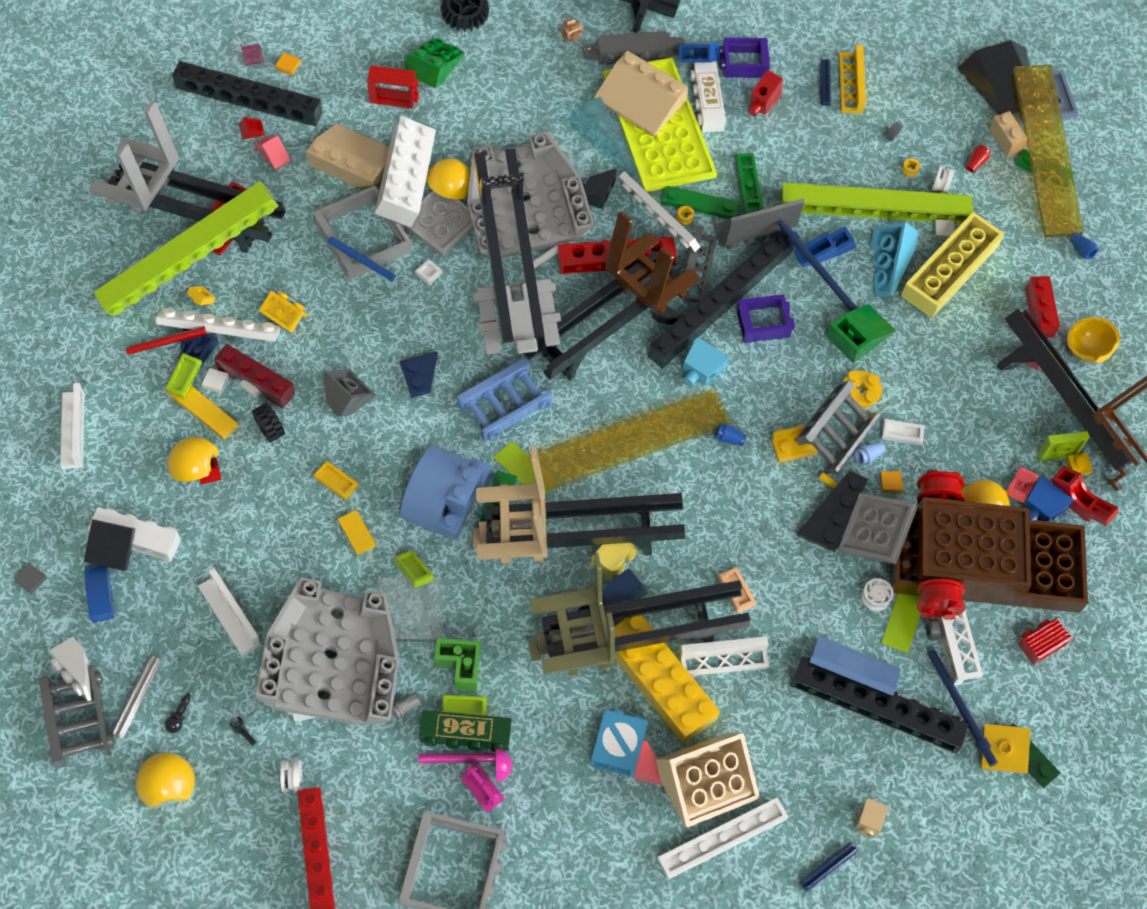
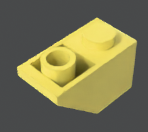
M632 543L602 545L596 552L599 554L602 573L609 579H612L615 574L619 576L625 568L624 564L628 559L632 561L637 555V546ZM594 555L592 556V560H591V565H592L593 567H594Z

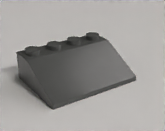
M804 198L733 217L714 225L720 248L726 246L727 250L738 247V243L743 241L745 245L756 242L755 238L761 236L763 240L771 238L773 233L781 229L778 225L782 221H785L790 228L796 227L805 203Z

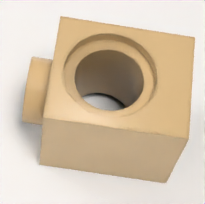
M867 798L863 803L855 829L860 830V833L866 837H877L881 832L889 806Z

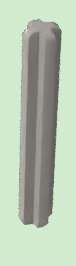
M151 655L148 658L111 731L113 736L122 739L126 734L161 664V660L158 657Z

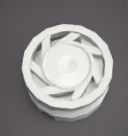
M940 166L932 191H940L947 194L955 170H947L945 167Z
M881 578L869 580L862 590L861 601L869 610L880 612L889 606L894 595L893 588L886 580Z
M282 760V793H288L289 790H294V792L302 790V786L300 787L302 783L301 760H294V762Z

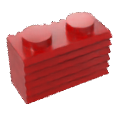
M1058 618L1052 621L1046 619L1038 625L1037 630L1032 631V629H1029L1021 635L1022 640L1018 645L1032 664L1035 665L1066 646L1072 640V636L1061 625Z

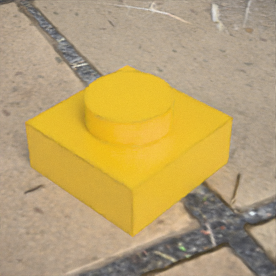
M203 286L190 287L186 293L192 298L194 303L201 306L212 304L216 298Z
M1087 453L1067 456L1066 461L1069 468L1082 475L1093 472Z

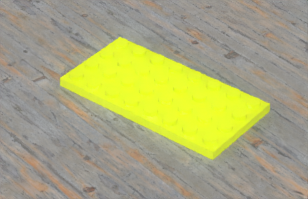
M673 57L647 62L682 83ZM612 69L602 72L604 81ZM688 96L686 102L655 136H652L616 113L642 188L646 192L665 189L666 186L674 187L716 178V169Z

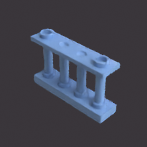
M525 357L457 396V406L461 411L470 409L484 427L482 429L483 441L495 439L501 431L539 409H546L551 404V390L542 394L528 376L529 362ZM517 379L522 380L535 399L525 404L511 386L513 381ZM500 389L505 390L518 409L508 414L495 397L494 392ZM487 399L501 419L491 424L478 407L477 402Z

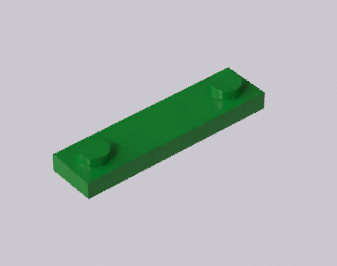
M754 153L735 154L743 213L748 214L763 210Z
M666 186L661 204L676 208L689 206L694 212L730 219L737 217L740 202Z

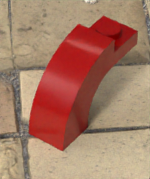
M1064 465L1052 478L1053 484L1074 500L1069 508L1085 521L1090 522L1093 519L1107 526L1119 513V507L1100 499L1089 491L1083 482L1081 473Z

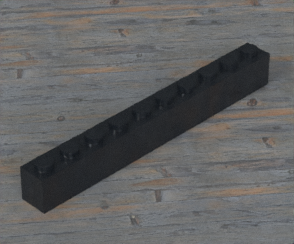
M780 229L651 343L648 357L663 369L793 252L794 244L791 245L787 240L786 234Z

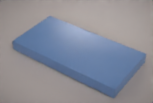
M818 636L810 659L812 664L889 695H893L896 690L900 668L821 636Z

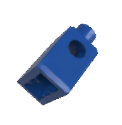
M697 41L679 44V63H712L719 60L718 41ZM690 49L694 50V54L692 56L690 54Z
M1042 475L1022 507L1029 508V520L1051 522L1065 512L1074 500Z

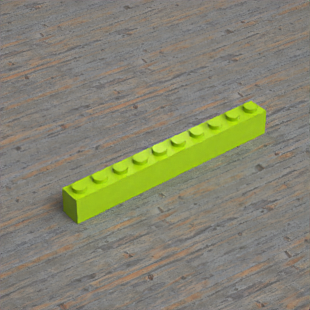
M259 181L94 291V294L106 313L111 316L119 315L125 308L131 304H136L143 296L154 292L158 286L172 280L175 275L187 270L193 263L205 258L208 253L220 248L226 241L238 236L247 227L255 225L259 219L271 214L279 206L269 189Z
M783 182L780 192V205L804 198L805 203L801 213L923 222H935V219L953 220L954 224H962L973 212L972 195L798 184L793 182Z

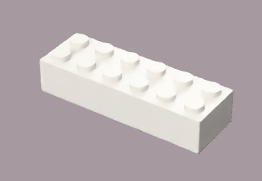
M400 116L392 132L374 214L408 227L412 226L420 211L436 133L435 129Z

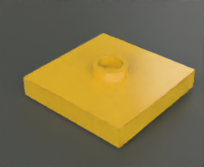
M985 724L984 738L988 739L991 745L990 749L998 764L990 767L984 755H982V769L1028 774L1031 729Z

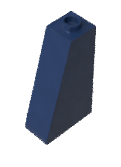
M628 568L602 589V603L604 606L641 599L648 592L640 580ZM589 605L581 606L578 610L588 609ZM588 629V630H584V631H585V632H594V629Z

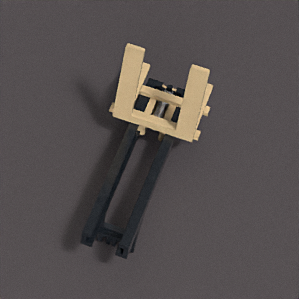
M536 445L531 446L536 482L525 485L509 486L508 484H500V486L476 488L477 503L500 502L498 506H486V521L479 522V528L473 529V548L477 549L478 560L501 559L502 564H511L510 558L534 556V562H543V557H547V548L632 543L643 550L644 556H651V541L685 539L684 524L650 526L649 512L683 510L682 493L545 502V486ZM532 499V503L509 505V501ZM629 513L641 515L642 527L546 533V519Z

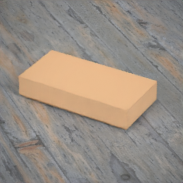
M737 567L717 576L720 583L741 581L742 596L729 599L736 613L756 605V601Z

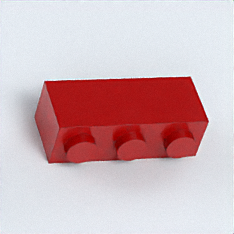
M1031 276L1025 287L1029 313L1046 337L1054 338L1060 323L1050 276Z

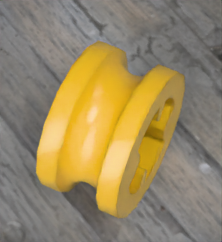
M913 158L906 159L902 166V172L909 177L916 176L920 169V163Z
M689 206L680 207L677 211V221L683 225L692 223L694 210ZM683 213H687L688 217H683Z

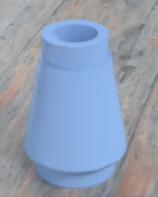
M882 442L859 446L854 451L856 462L860 465L870 464L881 454L885 453V446Z

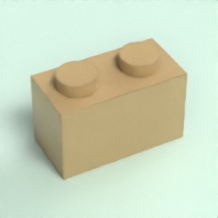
M1011 112L993 117L988 130L1005 156L1010 157L1021 153L1026 146L1028 138Z

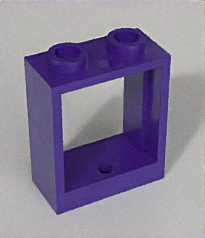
M724 37L723 45L719 46V56L723 58L720 62V69L724 71V78H762L765 72L770 70L767 38ZM729 53H758L759 64H729Z
M784 294L741 299L737 302L736 313L744 343L788 338L791 336L795 324L793 318H790V304L788 301L786 302ZM779 307L784 325L753 328L749 314L750 310Z

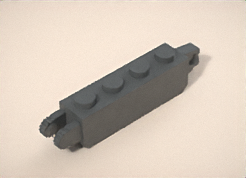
M666 31L601 35L597 39V44L584 46V57L586 60H598L599 64L606 65L616 63L627 51L646 62L649 60L671 58V56L679 55V44L685 43L683 37H670V34Z

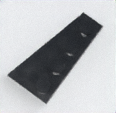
M848 471L798 531L797 536L835 553L859 493L863 492L868 479Z

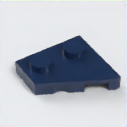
M183 328V332L192 330ZM205 334L181 341L179 359L182 353L201 360L202 367L218 344L217 337Z
M437 351L400 361L411 398L431 393L438 359Z

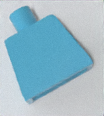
M697 337L683 364L682 371L686 373L683 382L689 387H692L696 381L707 385L727 367L729 356Z

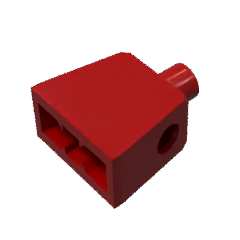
M770 70L765 72L751 93L750 107L747 110L751 116L756 117L759 112L766 115L779 100L782 94V77Z

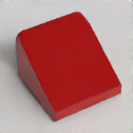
M244 117L239 124L243 140L265 135L260 119Z
M211 458V471L209 476L200 479L201 485L221 480L217 458Z

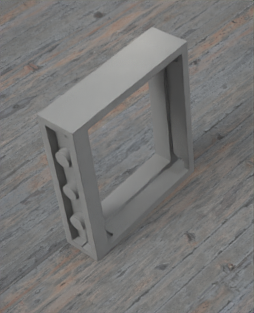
M375 185L312 212L314 224L349 280L372 269L360 262L353 264L347 254L328 243V239L331 236L337 239L328 222L374 202L376 205L379 190ZM385 217L383 218L399 241V244L368 257L380 266L411 253V245L413 244L410 234L405 233L403 224Z
M424 811L400 894L399 906L410 909H448L411 899L432 825L495 841L478 909H490L486 905L488 897L493 898L496 884L492 882L494 874L499 875L502 861L498 860L500 852H505L508 840L504 838V830Z

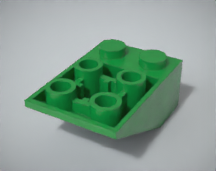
M432 38L408 53L404 70L415 71L416 79L433 88H437L443 84L465 52L459 50L457 46L444 43L439 38Z
M870 304L843 314L832 322L826 337L854 363L895 333L896 330Z

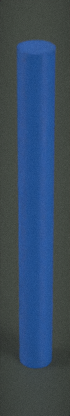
M331 236L328 239L330 245L391 282L395 280L396 275L336 238Z

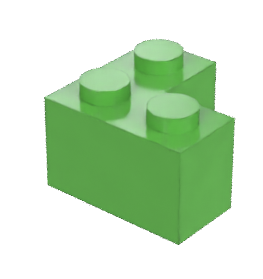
M436 639L435 668L456 669L455 690L477 692L481 641Z

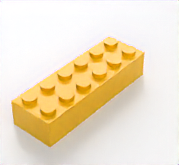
M642 615L626 618L614 627L615 637L654 630ZM665 643L615 652L617 663L682 744H685L718 719L720 710Z

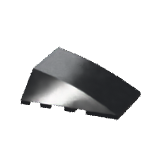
M1008 40L978 49L957 69L967 77L966 80L970 84H973L978 89V93L981 96L984 95L988 99L987 102L999 115L1009 111L1011 114L1037 107L1027 48L1021 44Z

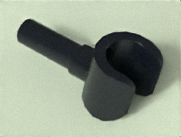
M236 717L240 725L234 727L230 723L233 732L244 736L252 746L255 745L257 742L245 729L242 718Z

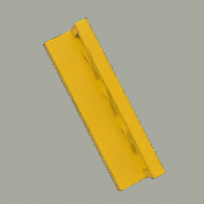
M856 45L854 53L839 52L841 113L863 114L866 105L863 45ZM843 58H852L853 63L848 65L843 61ZM847 71L854 75L850 80L844 76ZM848 85L854 89V92L851 94L844 89ZM851 100L855 104V108L845 107V103Z

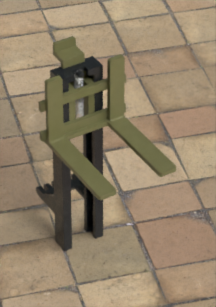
M594 553L595 587L594 585L585 586V589L566 593L558 591L553 592V595L530 600L533 615L556 611L557 614L542 617L544 632L536 633V639L529 640L528 646L531 660L542 661L545 675L568 671L569 676L578 675L577 669L602 665V670L611 669V664L615 663V652L692 637H696L704 641V643L714 642L715 633L749 627L750 616L749 612L708 619L705 603L741 597L742 585L740 580L603 606L602 568L599 554ZM589 605L588 609L567 613L565 611L568 608ZM693 605L696 607L699 622L615 637L614 620ZM594 629V632H585L584 630ZM549 654V658H544V655Z

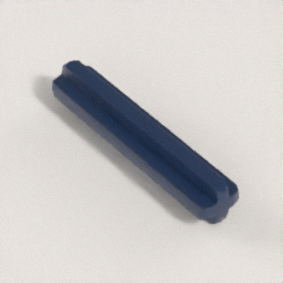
M822 59L820 63V104L822 106H829L831 102L830 61Z
M852 843L845 845L800 881L801 887L805 891L812 889L857 853L856 847Z

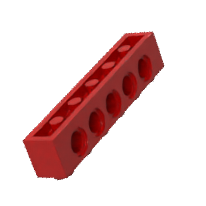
M661 236L657 238L659 240L658 244L647 251L645 255L648 256L653 251H657L656 253L658 254L659 249L664 247L674 256L672 266H675L677 253L674 237ZM628 239L627 246L631 243L634 244L640 239ZM611 241L564 243L558 245L559 273L573 274L607 271L605 269V261H607ZM636 259L631 264L626 266L624 270L630 269L639 261Z
M320 787L297 790L310 909H336L322 791Z

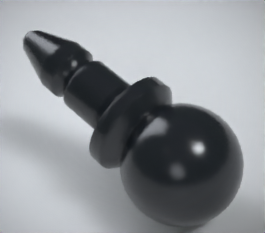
M186 693L176 708V712L171 711V716L165 720L164 727L167 732L174 734L182 729V721L186 718L183 714L190 703V693Z

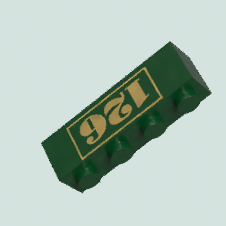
M422 710L419 741L429 747L444 744L447 748L451 749L466 746L473 751H480L482 748L491 749L495 753L496 749L509 750L512 718Z

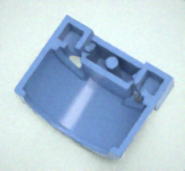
M430 446L419 459L409 479L401 503L400 518L457 541L465 525V520L476 500V488L485 486L491 474V465L473 457L469 460L437 446ZM447 505L449 513L443 516L445 506Z

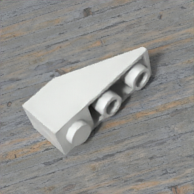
M71 637L49 650L52 657L50 664L56 672H61V676L67 684H72L78 696L82 695L87 701H90L89 661L84 648L74 637Z

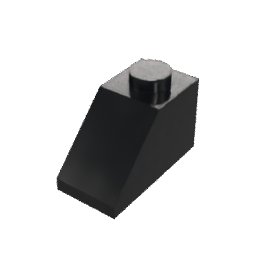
M616 169L590 176L586 184L583 183L589 205L603 209L616 182Z

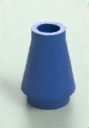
M1078 232L1070 239L1082 258L1089 260L1099 250L1095 242Z
M720 423L715 434V438L719 439V442L740 446L744 445L747 435L741 433L728 423Z

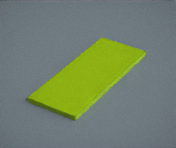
M513 441L493 457L512 475H516L517 480L523 485L536 482L532 458ZM541 467L546 494L555 486L554 478Z
M897 594L881 644L908 654L921 615L917 610V602L920 600V596Z

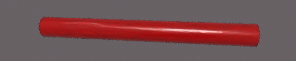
M204 326L126 347L128 355L202 336L207 334Z

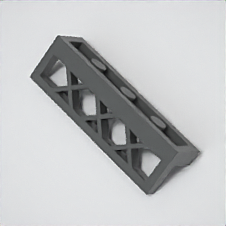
M696 225L694 238L699 245L701 240L712 242V246L706 250L701 246L696 252L692 249L690 250L686 271L691 268L696 273L701 271L705 276L704 279L696 281L685 289L688 293L682 299L699 302L705 296L717 237L703 235L704 227ZM704 255L708 262L701 266L697 258ZM697 287L701 292V296L689 295V291Z

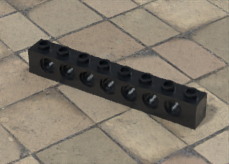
M182 61L178 62L172 74L176 89L314 127L317 126L322 115L321 99Z
M802 656L791 687L957 754L961 749L969 726L962 718L946 715L938 708L926 707L920 701L904 698L896 691L893 695H889L812 664L810 662L811 657L805 658ZM812 675H819L822 681H816ZM833 683H839L843 689H836ZM858 691L862 693L863 698H858L857 696H855L854 692ZM875 700L882 701L884 706H878ZM896 708L902 709L905 715L898 714ZM920 716L924 718L926 723H920L917 720V717ZM938 725L944 726L947 732L940 731Z

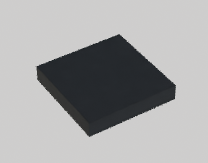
M92 519L84 562L127 571L136 528Z

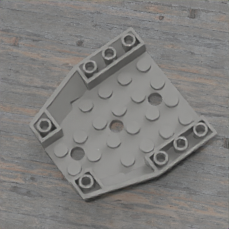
M547 131L528 135L529 144L513 148L516 150L517 162L521 165L518 168L519 173L523 172L524 174L523 195L530 197L528 201H524L528 233L531 228L539 229L537 234L529 233L531 251L576 241L595 226L581 177ZM492 145L473 149L467 199L480 254L487 256L489 255L473 157L474 153L485 152L488 178L490 176L497 178L498 175L509 176L505 149L493 152ZM511 187L492 189L491 197L501 258L519 255L521 251Z
M300 577L267 632L255 698L274 710L362 726L390 722L399 665V653L387 594L365 590L363 596L359 597L321 589L322 581ZM338 610L342 613L343 617L339 619L334 618L331 612ZM332 650L336 653V657L329 659L325 656L324 652ZM319 691H326L330 698L322 700L318 697L317 693Z

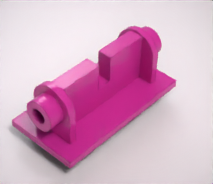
M479 764L476 766L470 765L466 768V773L460 776L486 813L505 800Z

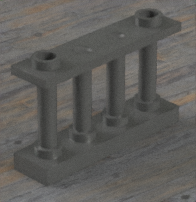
M850 380L837 384L794 439L799 446L812 444L828 461L829 465L823 471L826 474L838 473L844 468L846 460L868 431L876 426L877 419L881 415L880 412L867 414L851 397V390L855 385ZM843 401L862 420L857 428L840 411V404ZM832 415L851 434L846 442L829 425L828 420ZM820 430H823L840 448L835 457L819 441L817 434Z
M93 665L88 666L90 685H92L94 695L90 701L81 699L59 705V703H55L54 696H57L60 692L72 690V684H67L66 682L52 683L48 676L38 678L52 763L57 769L66 767L65 759L69 758L70 755L103 747L107 756L112 755L111 747H114V740L112 734H108L99 686L103 684L101 672L96 671ZM94 705L96 707L97 717L64 726L59 724L58 717L62 716V713ZM99 726L101 734L99 739L68 747L62 744V738L66 734Z

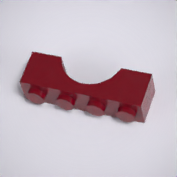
M226 344L214 358L217 370L228 373L232 379L241 378L249 382L268 401L282 409L295 395L292 382L229 344Z

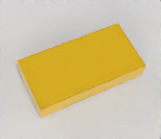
M327 460L313 474L316 480L345 501L359 487L358 482Z
M357 510L338 518V523L357 556L376 547L374 539Z

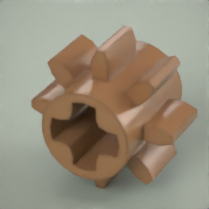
M574 19L564 21V27L561 28L563 38L570 42L580 40V34L583 33L581 23Z

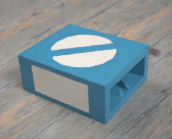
M616 709L604 710L590 766L634 777L648 721L639 715H624Z

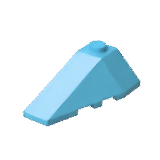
M906 222L874 226L871 250H875V258L872 259V265L876 266L877 271L873 276L875 296L894 295L915 251L919 232Z

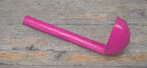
M496 749V753L419 754V763L496 762V783L504 781L510 775L513 766L510 756L501 749Z

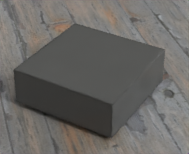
M29 563L14 580L32 594L47 577Z

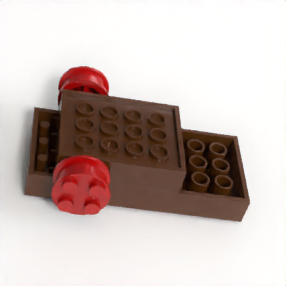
M931 469L918 478L917 486L920 489V493L917 496V502L919 505L896 565L890 563V585L893 588V593L920 596V600L917 602V610L921 613L922 617H943L945 620H953L957 615L965 611L966 605L963 601L1080 613L1088 604L1084 525L1029 520V508L967 502L961 493L964 487V479L958 472Z

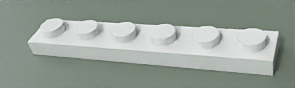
M625 171L619 176L623 182L621 186L628 193L632 191L634 199L639 204L643 202L645 204L644 208L651 215L655 213L657 221L662 226L666 224L669 227L667 230L674 237L678 235L681 238L679 240L686 249L690 247L696 252L701 247L696 239Z
M173 308L161 309L156 316V324L185 329H196L205 326L207 332L275 342L280 334V326L272 323L236 320L233 317H216L213 314H196L193 311L182 312L176 311Z
M777 797L659 856L657 860L669 880L786 821L789 817Z

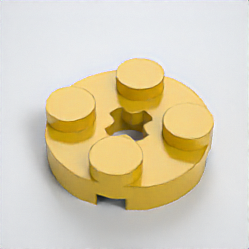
M850 371L844 381L850 380L855 385L851 390V397L862 409H867L877 403L882 394L879 376L867 371ZM863 386L866 390L860 393V390L856 387Z

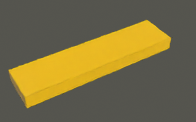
M190 387L185 399L165 390V393L223 440L239 427L235 420L194 387Z

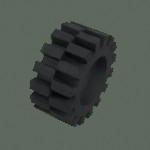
M266 402L251 411L257 426H259L260 431L269 443L285 435L282 423L269 403Z

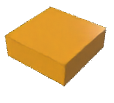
M283 53L275 68L278 71L293 76L301 61L300 58Z
M901 471L880 472L881 493L903 492Z

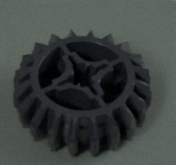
M442 0L441 15L446 25L450 24L451 29L456 27L457 32L460 28L464 32L467 29L473 31L474 27L479 29L480 25H484L485 21H487L489 3L488 0Z

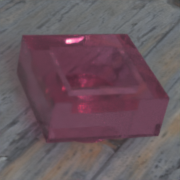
M260 44L241 47L246 66L264 62Z

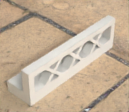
M73 383V392H62L60 457L62 469L83 468L85 394L80 383Z
M214 568L209 571L211 579L198 585V588L241 656H244L261 646L259 637Z
M966 611L960 614V617L957 615L953 620L935 617L939 621L940 640L954 685L962 684L966 679L981 678L983 673ZM954 620L963 625L964 631L962 634L953 629L952 623ZM960 640L968 645L969 652L967 654L959 650L958 643ZM968 661L974 665L975 672L965 673L964 662Z
M767 636L681 645L679 650L680 662L686 670L685 660L694 659L700 663L696 670H687L691 676L769 668L766 651L768 647ZM761 652L763 663L755 664L748 658L752 653ZM731 655H737L743 659L740 665L733 666L727 660ZM710 657H716L722 663L717 668H712L706 664V661Z

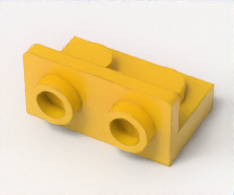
M270 291L258 311L289 332H293L303 316L308 317L309 314L304 311L305 307L295 301L293 304L290 302V297L285 293Z
M804 424L791 429H779L773 433L771 444L778 463L817 455L818 451L812 444L799 446L794 441L804 428Z

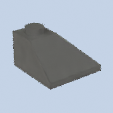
M350 369L325 371L323 374L326 403L337 416L352 415L376 396Z

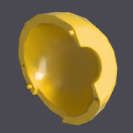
M442 159L431 166L427 173L426 181L429 187L438 195L454 200L465 199L469 189L471 169L466 163L458 159Z
M1088 317L1073 324L1069 329L1067 342L1069 350L1075 358L1084 363L1098 364L1107 360L1117 349L1120 342V334L1112 322L1104 318Z
M194 436L180 440L169 453L167 459L168 472L173 479L182 482L195 481L209 476L211 457L213 455L217 458L219 450L205 438Z
M990 479L977 480L961 490L967 502L1010 506L1007 492L1001 485Z
M161 752L152 755L142 763L136 775L135 789L139 799L150 808L160 806V804L169 801L180 802L188 800L195 787V774L192 766L181 755L172 752Z

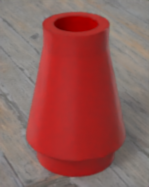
M983 145L975 147L965 166L966 170L974 173L989 160L990 150Z

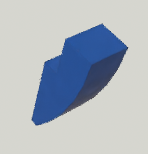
M846 226L830 235L827 232L805 244L819 263L856 248L855 240ZM795 249L794 253L802 267L811 266L802 253Z
M95 564L85 566L86 596L89 617L92 623L115 619L108 567Z

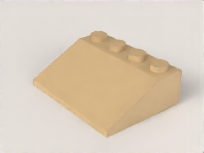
M627 51L616 62L594 96V100L652 136H655L686 102L688 87Z
M336 123L318 136L306 151L308 165L361 190L374 185L379 189L389 146Z
M728 732L655 759L660 780L684 827H689L760 799L743 733Z

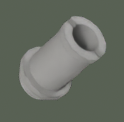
M411 693L398 703H393L392 714L395 718L405 717V713L420 705L419 699L414 698L416 697L414 693Z

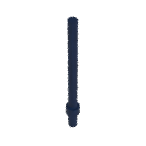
M782 221L778 226L786 234L787 240L791 245L794 244L849 311L857 309L856 305L799 239V234L796 231L793 232L788 224Z
M935 650L929 651L928 656L964 721L969 724L968 728L976 741L975 745L978 751L984 755L990 767L995 766L998 762L990 749L991 745L988 739L983 737Z

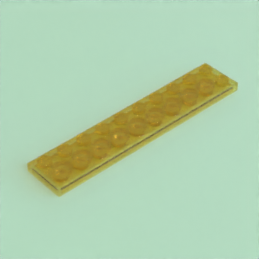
M1052 65L1015 66L1013 72L1024 131L1027 136V147L1044 238L1073 236L1075 233L1082 235L1084 233Z
M713 389L541 450L537 453L545 492L717 431L720 423L732 425V420L716 390ZM530 454L528 455V459L533 467L532 455Z

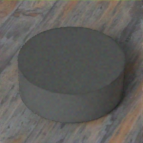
M896 122L888 131L886 137L890 141L893 140L902 130V125Z
M928 619L926 622V635L929 640L939 639L940 626L938 619Z

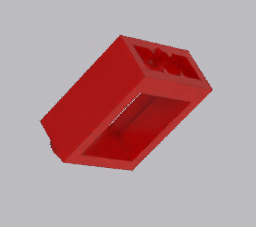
M375 65L370 66L367 78L369 103L409 109L414 108L415 102L418 103L419 91H417L419 80L416 79L415 71ZM380 83L409 87V91L380 87Z

